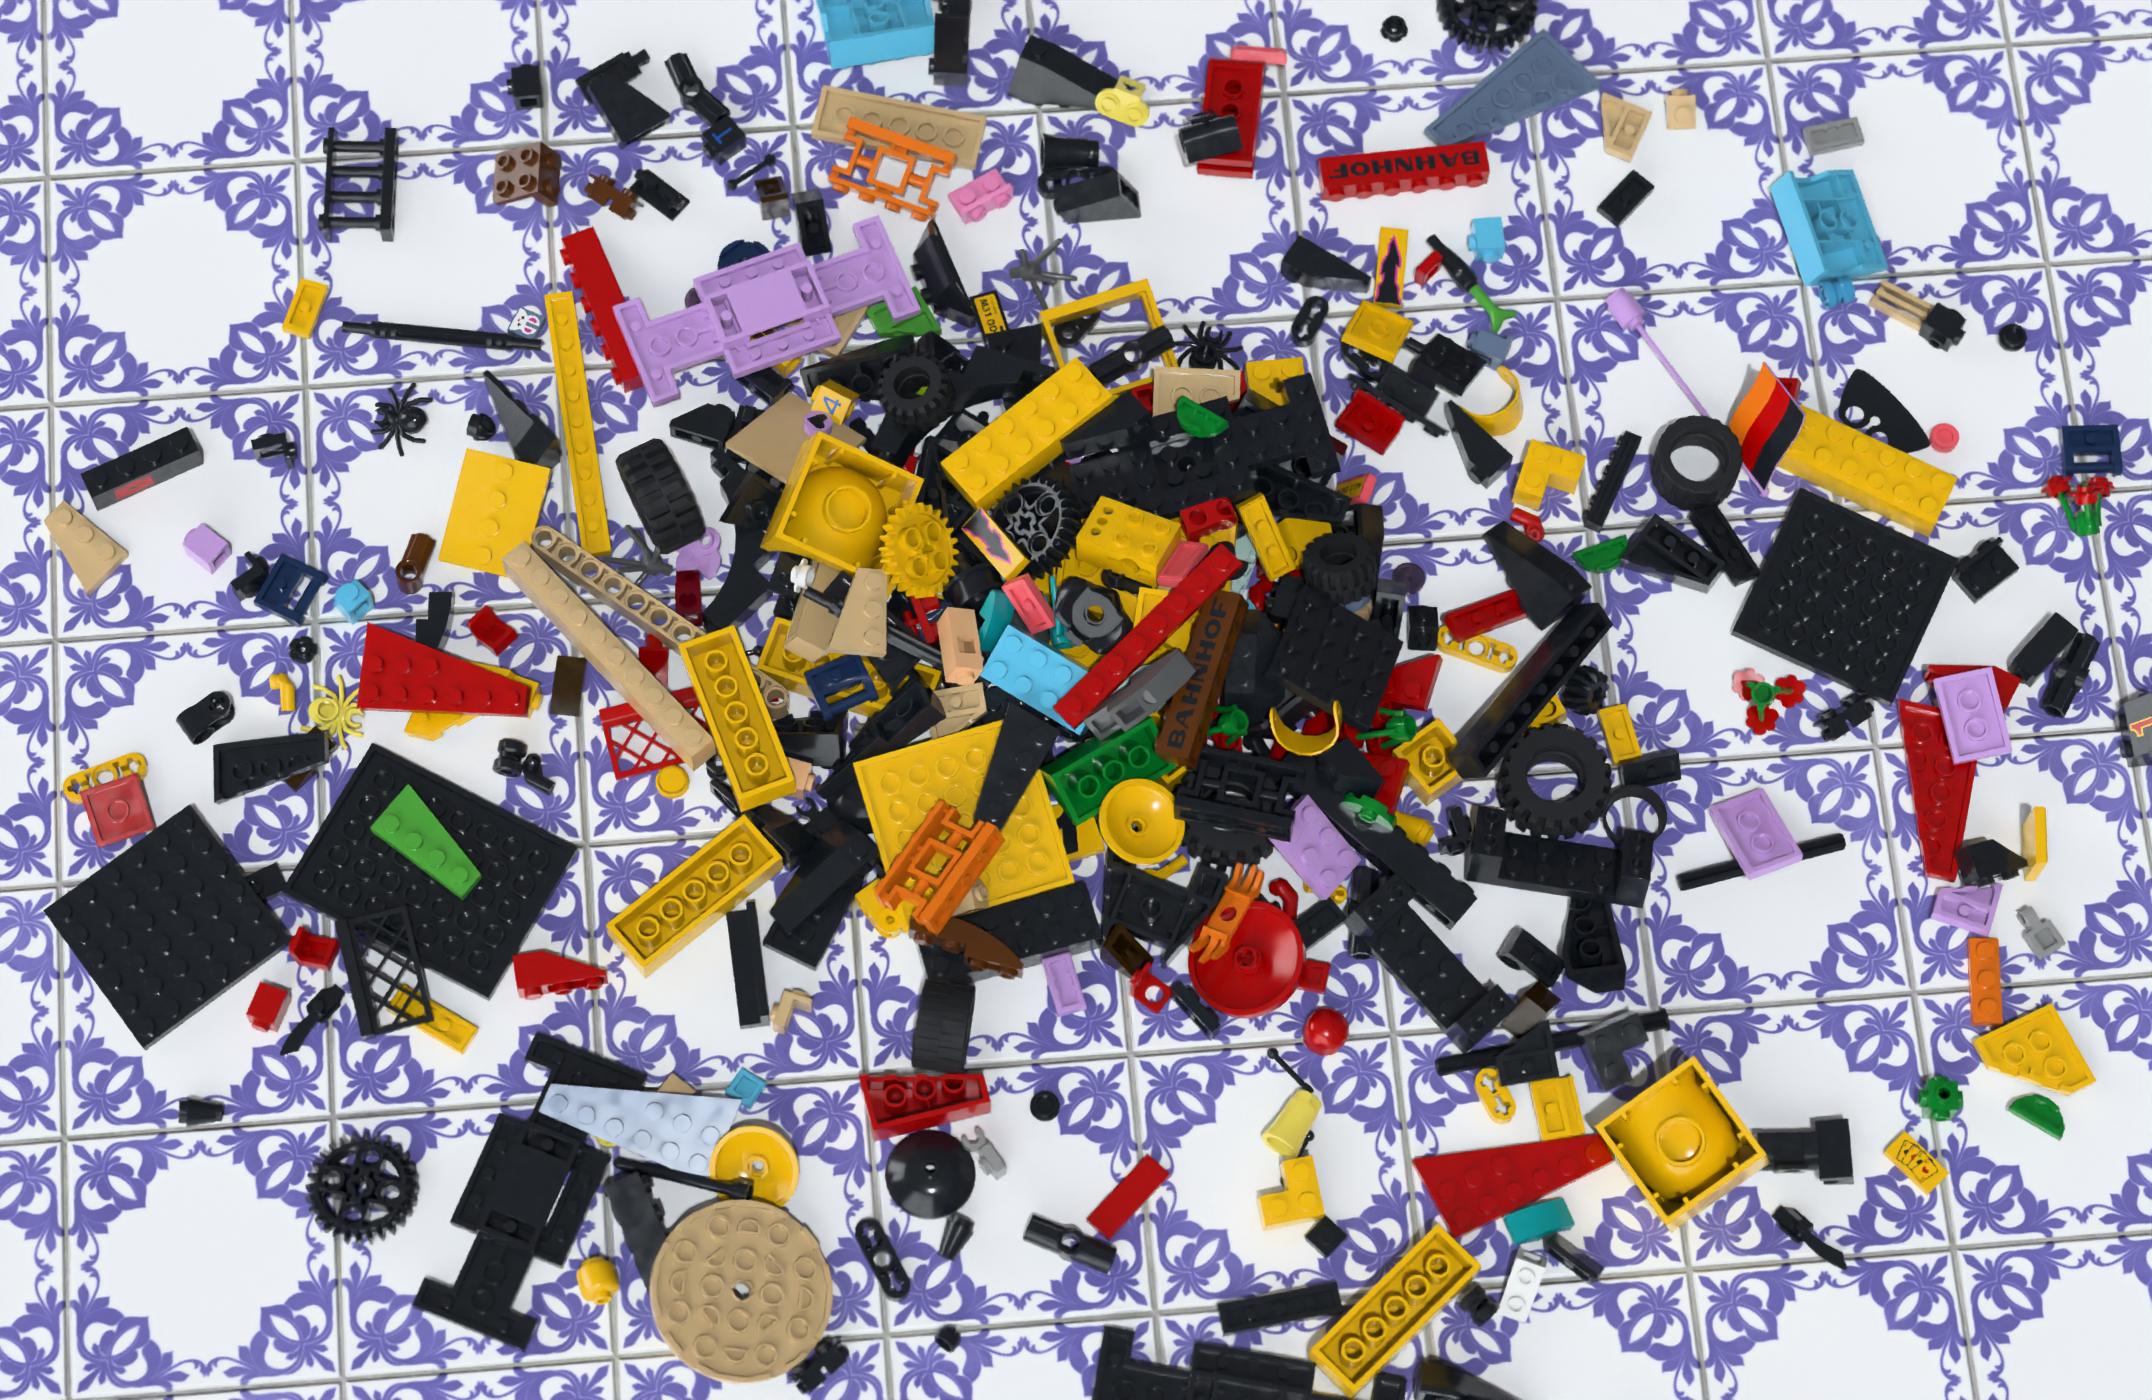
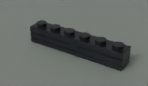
M1625 431L1624 436H1619L1616 443L1619 447L1617 451H1612L1609 459L1612 462L1610 466L1606 465L1603 472L1605 478L1604 480H1599L1596 490L1599 491L1597 495L1593 494L1589 503L1592 505L1590 511L1586 509L1582 518L1585 520L1583 527L1600 534L1642 440L1641 436L1629 431Z

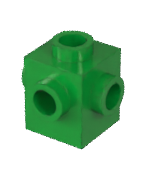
M1944 1076L1932 1077L1931 1080H1927L1923 1088L1919 1089L1918 1106L1922 1107V1119H1932L1937 1122L1953 1119L1958 1110L1962 1109L1963 1092L1958 1091V1081H1949V1078Z

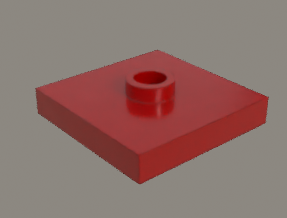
M137 773L80 791L98 848L156 829Z

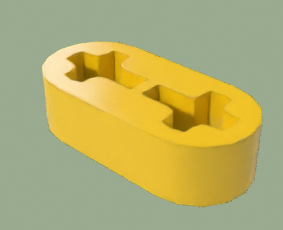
M1491 1068L1482 1069L1478 1072L1474 1081L1475 1091L1492 1121L1497 1124L1508 1123L1516 1112L1515 1101L1507 1087L1499 1088L1496 1070ZM1483 1077H1486L1488 1080L1494 1079L1495 1082L1492 1088L1495 1093L1492 1094L1488 1086L1482 1087ZM1498 1098L1502 1106L1508 1105L1509 1108L1505 1116L1502 1112H1495L1498 1106L1495 1099Z

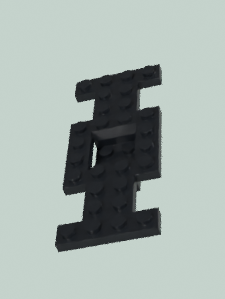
M536 1032L524 1060L529 1064L549 1071L550 1074L530 1119L522 1122L499 1112L450 1220L452 1226L476 1235L453 1288H450L424 1277L412 1303V1307L524 1353H526L538 1324L533 1320L511 1312L534 1258L563 1269L611 1162V1156L585 1147L590 1136L589 1133L539 1112L550 1084L642 1091L648 1079L647 1075ZM568 1172H570L569 1178H568V1180H567V1182H566V1184H565V1186H564V1189H563V1191H562V1193H561V1195H560V1198H559V1200H558V1202H557V1204H556V1207H555V1209H554V1211H553V1213H552V1215H551V1218H550V1220H549V1222H548V1224H547V1227H546V1226H545L546 1221H547V1219H548V1217H549V1215H550V1213H551V1210H552V1208H553V1206H554V1204H555V1201H556V1199H557V1197H558V1195H559V1193H560V1190H561V1188H562V1186H563V1184H564V1181H565V1179H566V1177H567V1175H568Z

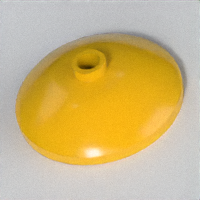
M1129 779L1114 786L1104 797L1099 810V826L1107 845L1119 857L1137 865H1154L1168 859L1180 846L1185 831V821L1174 819L1175 797L1162 785L1147 779ZM1131 824L1138 827V832L1132 829Z
M745 1125L728 1132L717 1143L710 1158L709 1174L710 1179L731 1184L733 1181L738 1182L740 1179L753 1182L754 1191L751 1200L781 1208L792 1197L797 1188L800 1166L794 1148L779 1132L766 1126ZM761 1161L764 1168L762 1170L757 1169L754 1162ZM717 1193L722 1201L732 1200L729 1198V1195Z

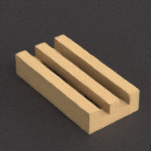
M1884 279L1869 304L1870 307L1918 332L1934 306ZM1882 298L1894 304L1896 308L1880 301L1879 299ZM1902 311H1907L1920 319L1917 320Z

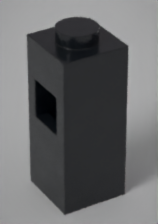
M2055 612L2013 659L2008 671L2021 678V684H2026L2031 688L2071 643L2079 629Z

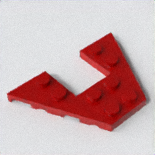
M1436 654L1394 667L1384 691L1385 699L1390 701L1392 707L1427 712L1443 662L1442 657ZM1320 709L1321 711L1308 721L1306 720L1302 735L1318 736L1328 733L1336 727L1334 716ZM1343 721L1341 723L1340 732L1345 730ZM1339 732V736H1338V738H1337V740H1336V742H1335L1334 745H1336V744H1338L1339 742H1341V741H1340V732ZM1361 752L1385 780L1378 796L1373 799L1387 806V813L1389 815H1395L1410 763L1407 759ZM1322 753L1316 754V757L1319 759Z

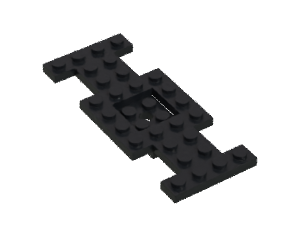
M1310 372L1283 380L1289 404L1236 419L1233 418L1227 396L1200 403L1199 405L1228 421L1229 427L1221 434L1204 438L1193 437V435L1188 434L1181 428L1177 418V410L1151 417L1154 428L1145 437L1136 440L1131 445L1122 446V451L1066 466L1063 453H1061L1038 471L1039 477L1043 475L1047 478L1056 479L1068 487L1077 497V502L1082 506L1079 512L1083 514V519L1089 517L1102 495L1127 505L1137 504L1138 509L1171 520L1180 517L1181 510L1210 500L1228 497L1231 502L1256 496L1250 471L1306 456L1312 479L1341 472ZM1191 463L1195 465L1190 471L1184 472L1180 470L1183 464Z
M1108 1326L1104 1328L1092 1400H1348L1312 1393L1316 1363L1195 1342L1191 1371L1130 1361L1135 1331ZM1377 1374L1373 1400H1404L1407 1379Z

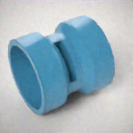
M1848 275L1837 277L1835 282L1827 280L1818 284L1819 297L1825 309L1836 307L1840 302L1847 304L1855 301L1854 286Z

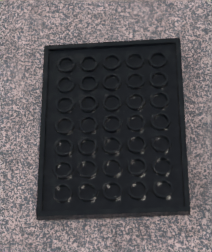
M372 743L281 891L283 895L333 921L345 918L349 920L406 905L420 965L490 1002L513 963L512 955L519 953L577 855L578 847ZM408 783L482 876V879L464 900L371 832L370 827ZM402 914L389 917L384 928L398 935L404 926ZM383 919L375 920L374 922L380 924ZM368 922L355 926L357 933L368 939H371L377 929ZM381 931L374 942L389 949L395 938ZM405 931L402 938L408 941L407 934ZM400 941L393 950V952L406 959L411 954L410 947Z

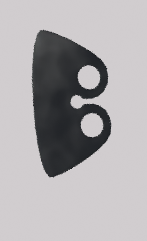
M1855 369L1845 386L1840 400L1838 413L1841 421L1853 429H1860L1870 423L1871 417H1878L1880 420L1879 425H1873L1867 429L1866 435L1871 437L1875 432L1884 433L1888 438L1887 445L1906 454L1928 448L1930 441L1926 433L1901 402L1869 373L1862 369ZM1856 406L1862 409L1864 413L1863 419L1858 423L1849 421L1846 417V410L1848 408Z

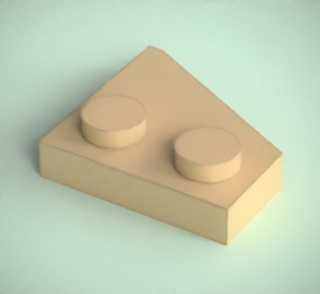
M1603 92L1600 101L1605 152L1631 162L1653 112Z
M982 682L933 691L942 702L947 718L930 728L932 740L964 731L988 713Z

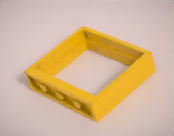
M1147 278L1040 311L1038 322L1039 324L1042 323V333L1056 372L1065 366L1052 326L1138 299L1141 300L1151 331L1163 325ZM1173 349L1160 355L1164 367H1179ZM1154 376L1107 391L1112 395L1113 401H1115L1127 391L1131 393V390L1137 386L1154 384Z

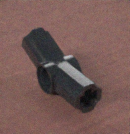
M678 52L664 61L684 109L693 111L710 127L725 116L730 115V109L704 88L703 82L698 78L687 53ZM688 92H697V94L693 96L687 95Z

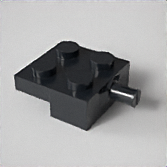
M1439 333L1430 343L1425 345L1412 337L1405 344L1406 348L1419 354L1408 377L1432 391L1440 384L1462 397L1483 371L1487 363L1486 360L1479 357L1475 352L1465 349L1452 339Z

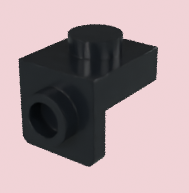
M285 432L275 435L267 433L251 440L257 462L284 456L288 470L294 469L292 459L297 458L294 442L287 441Z
M250 551L244 554L250 569L230 582L233 593L240 602L258 594L267 579L266 571L269 570L260 556L254 558Z
M1425 605L1408 606L1409 633L1407 646L1409 650L1435 651L1437 649L1439 631L1437 607Z
M1461 807L1449 809L1446 820L1453 838L1441 841L1439 847L1440 855L1449 854V856H1457L1469 848L1471 841L1469 832H1472L1471 822L1468 815L1463 816Z

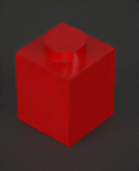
M260 982L246 1012L249 1022L252 1023L251 1027L264 1033H268V1030L278 1033L292 1001L288 991Z

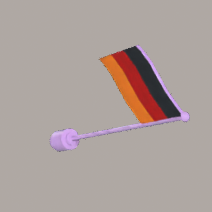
M1624 288L1613 292L1606 299V303L1608 304L1607 309L1623 330L1630 329L1633 331L1637 329L1700 413L1711 418L1642 327V324L1645 322L1643 318L1646 312L1630 291L1626 292ZM1765 361L1754 385L1736 409L1728 426L1739 439L1738 442L1742 447L1743 462L1741 467L1759 489L1761 497L1769 495L1770 490L1767 487L1783 456L1798 437L1806 414Z

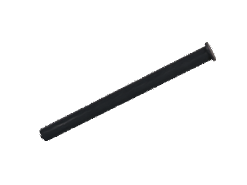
M1661 1008L1660 1012L1640 1016L1646 1033L1662 1029L1666 1032L1670 1031V1022L1665 1008ZM1590 1027L1552 1035L1555 1052L1581 1047L1576 1033ZM1513 1043L1435 1060L1436 1073L1439 1076H1445L1495 1065L1494 1058Z

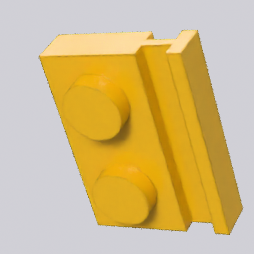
M1572 1075L1566 1078H1553L1529 1084L1541 1142L1585 1135V1127Z

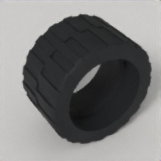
M1691 415L1686 418H1680L1675 423L1670 424L1665 432L1662 433L1652 459V482L1654 487L1657 488L1659 495L1672 506L1674 505L1684 511L1690 510L1694 512L1713 503H1716L1717 506L1723 503V500L1728 498L1734 488L1743 462V451L1736 434L1727 425L1721 423L1720 420L1704 415ZM1684 446L1705 448L1717 457L1723 472L1719 477L1710 481L1699 482L1690 480L1676 470L1671 461V453Z
M929 978L924 981L913 1041L911 1060L913 1068L949 1074L963 1073L973 1020L976 987L974 985Z

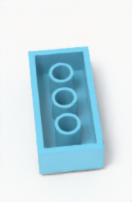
M1015 623L1008 624L979 676L1076 734H1086L1089 728L1084 722L1074 730L1054 711L1053 706L1091 669Z

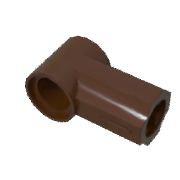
M418 532L411 535L403 558L396 566L395 573L398 588L405 594H415L423 587V577L436 546V541L426 534ZM406 574L416 575L413 579L409 580L403 578Z

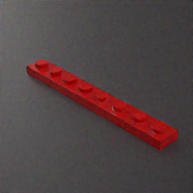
M1221 543L1053 706L1054 711L1075 730L1243 566L1242 562Z

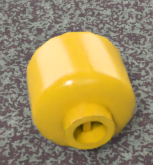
M593 1257L585 1260L581 1264L582 1267L576 1273L582 1298L594 1302L596 1305L610 1302L612 1296L620 1288L614 1264L603 1257Z

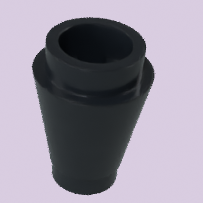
M187 1097V1100H179L178 1124H186V1127L216 1121L222 1122V1103Z
M953 1214L951 1219L946 1221L940 1249L937 1254L954 1262L955 1258L974 1234L972 1230L975 1224Z

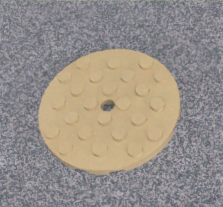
M727 1200L695 1211L680 1222L667 1236L657 1253L652 1267L649 1289L650 1305L654 1321L663 1340L670 1350L688 1367L720 1382L755 1384L787 1373L801 1363L815 1348L824 1334L831 1315L833 1303L832 1277L829 1265L826 1264L819 1249L820 1245L805 1226L802 1227L787 1212L766 1203L753 1200ZM736 1284H744L748 1287L749 1296L747 1299L740 1300L735 1296L733 1288Z

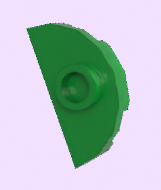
M1183 395L1180 397L1177 403V418L1181 428L1188 434L1199 438L1213 437L1221 434L1229 427L1227 420Z
M1623 535L1574 552L1572 557L1577 565L1587 572L1596 574L1609 573L1620 566L1621 558L1628 548L1627 537Z
M1348 793L1344 795L1340 803L1359 813L1358 816L1368 823L1376 822L1391 831L1394 830L1397 824L1396 815L1391 816L1386 813L1388 810L1387 806L1366 795H1362L1361 799H1358L1353 793Z
M2038 1094L2024 1096L2016 1099L2007 1109L2008 1112L2059 1141L2062 1139L2065 1124L2059 1111L2060 1108L2051 1099Z

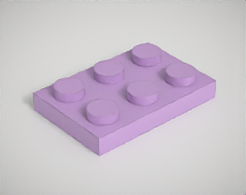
M1992 666L1933 680L1954 765L2008 754L2013 751Z
M1763 788L1710 807V816L1748 880L1802 861L1803 854Z
M1308 794L1302 795L1289 809L1296 811L1291 842L1269 839L1319 900H1327L1362 859Z

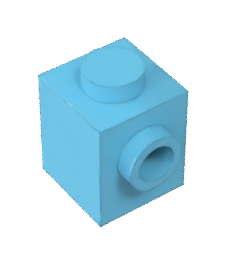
M1501 217L1473 218L1471 234H1468L1467 241L1468 250L1473 251L1475 261L1492 263L1503 259L1505 240Z

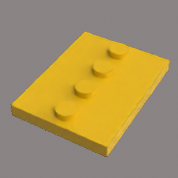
M467 448L438 560L509 578L504 572L501 558L523 541L532 549L531 534L538 527L552 469Z

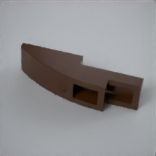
M951 917L941 932L936 935L928 931L924 924L920 925L914 918L911 919L909 938L913 939V942L922 946H930L931 944L942 946L943 950L954 954L962 951L965 952L964 964L968 965L971 970L977 972L990 970L998 972L997 975L1005 979L1013 980L1015 977L1022 979L1024 964L1001 941L979 927Z

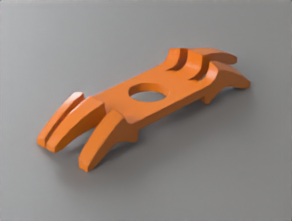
M1237 862L1232 880L1225 886L1226 892L1206 926L1203 925L1199 938L1188 948V950L1195 953L1208 944L1198 960L1200 963H1205L1210 958L1217 960L1230 948L1232 936L1252 901L1258 898L1265 873L1261 870L1258 871L1257 865L1253 864L1245 881L1241 885L1243 865ZM1235 908L1237 913L1234 919L1230 921H1223L1221 919V914L1225 909Z

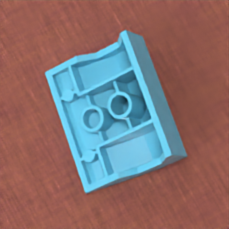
M815 0L825 47L832 69H846L850 66L875 64L893 59L901 60L905 57L934 53L935 21L930 0Z
M1853 169L1826 170L1810 178H1796L1793 171H1788L1770 186L1805 286H1818L1820 282L1827 280L1835 282L1837 277L1848 275L1850 279L1883 272L1889 268Z

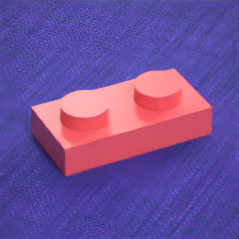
M1029 573L1010 579L1003 584L1001 588L1031 634H1036L1055 626L1054 612Z

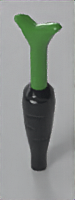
M1435 234L1426 240L1434 251H1438L1443 256L1442 265L1455 284L1463 292H1470L1488 313L1492 331L1498 333L1504 320L1516 316V311L1501 309L1492 302L1478 285L1479 278L1476 273L1456 253L1443 244Z

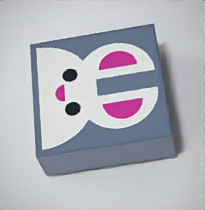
M520 306L507 328L508 334H514V337L537 339L546 322V318Z

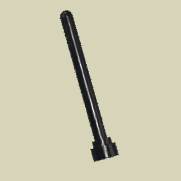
M617 1157L613 1161L614 1167L633 1173L638 1171L641 1175L729 1195V1198L732 1200H751L753 1196V1182L740 1179L738 1182L733 1181L731 1184L623 1157Z

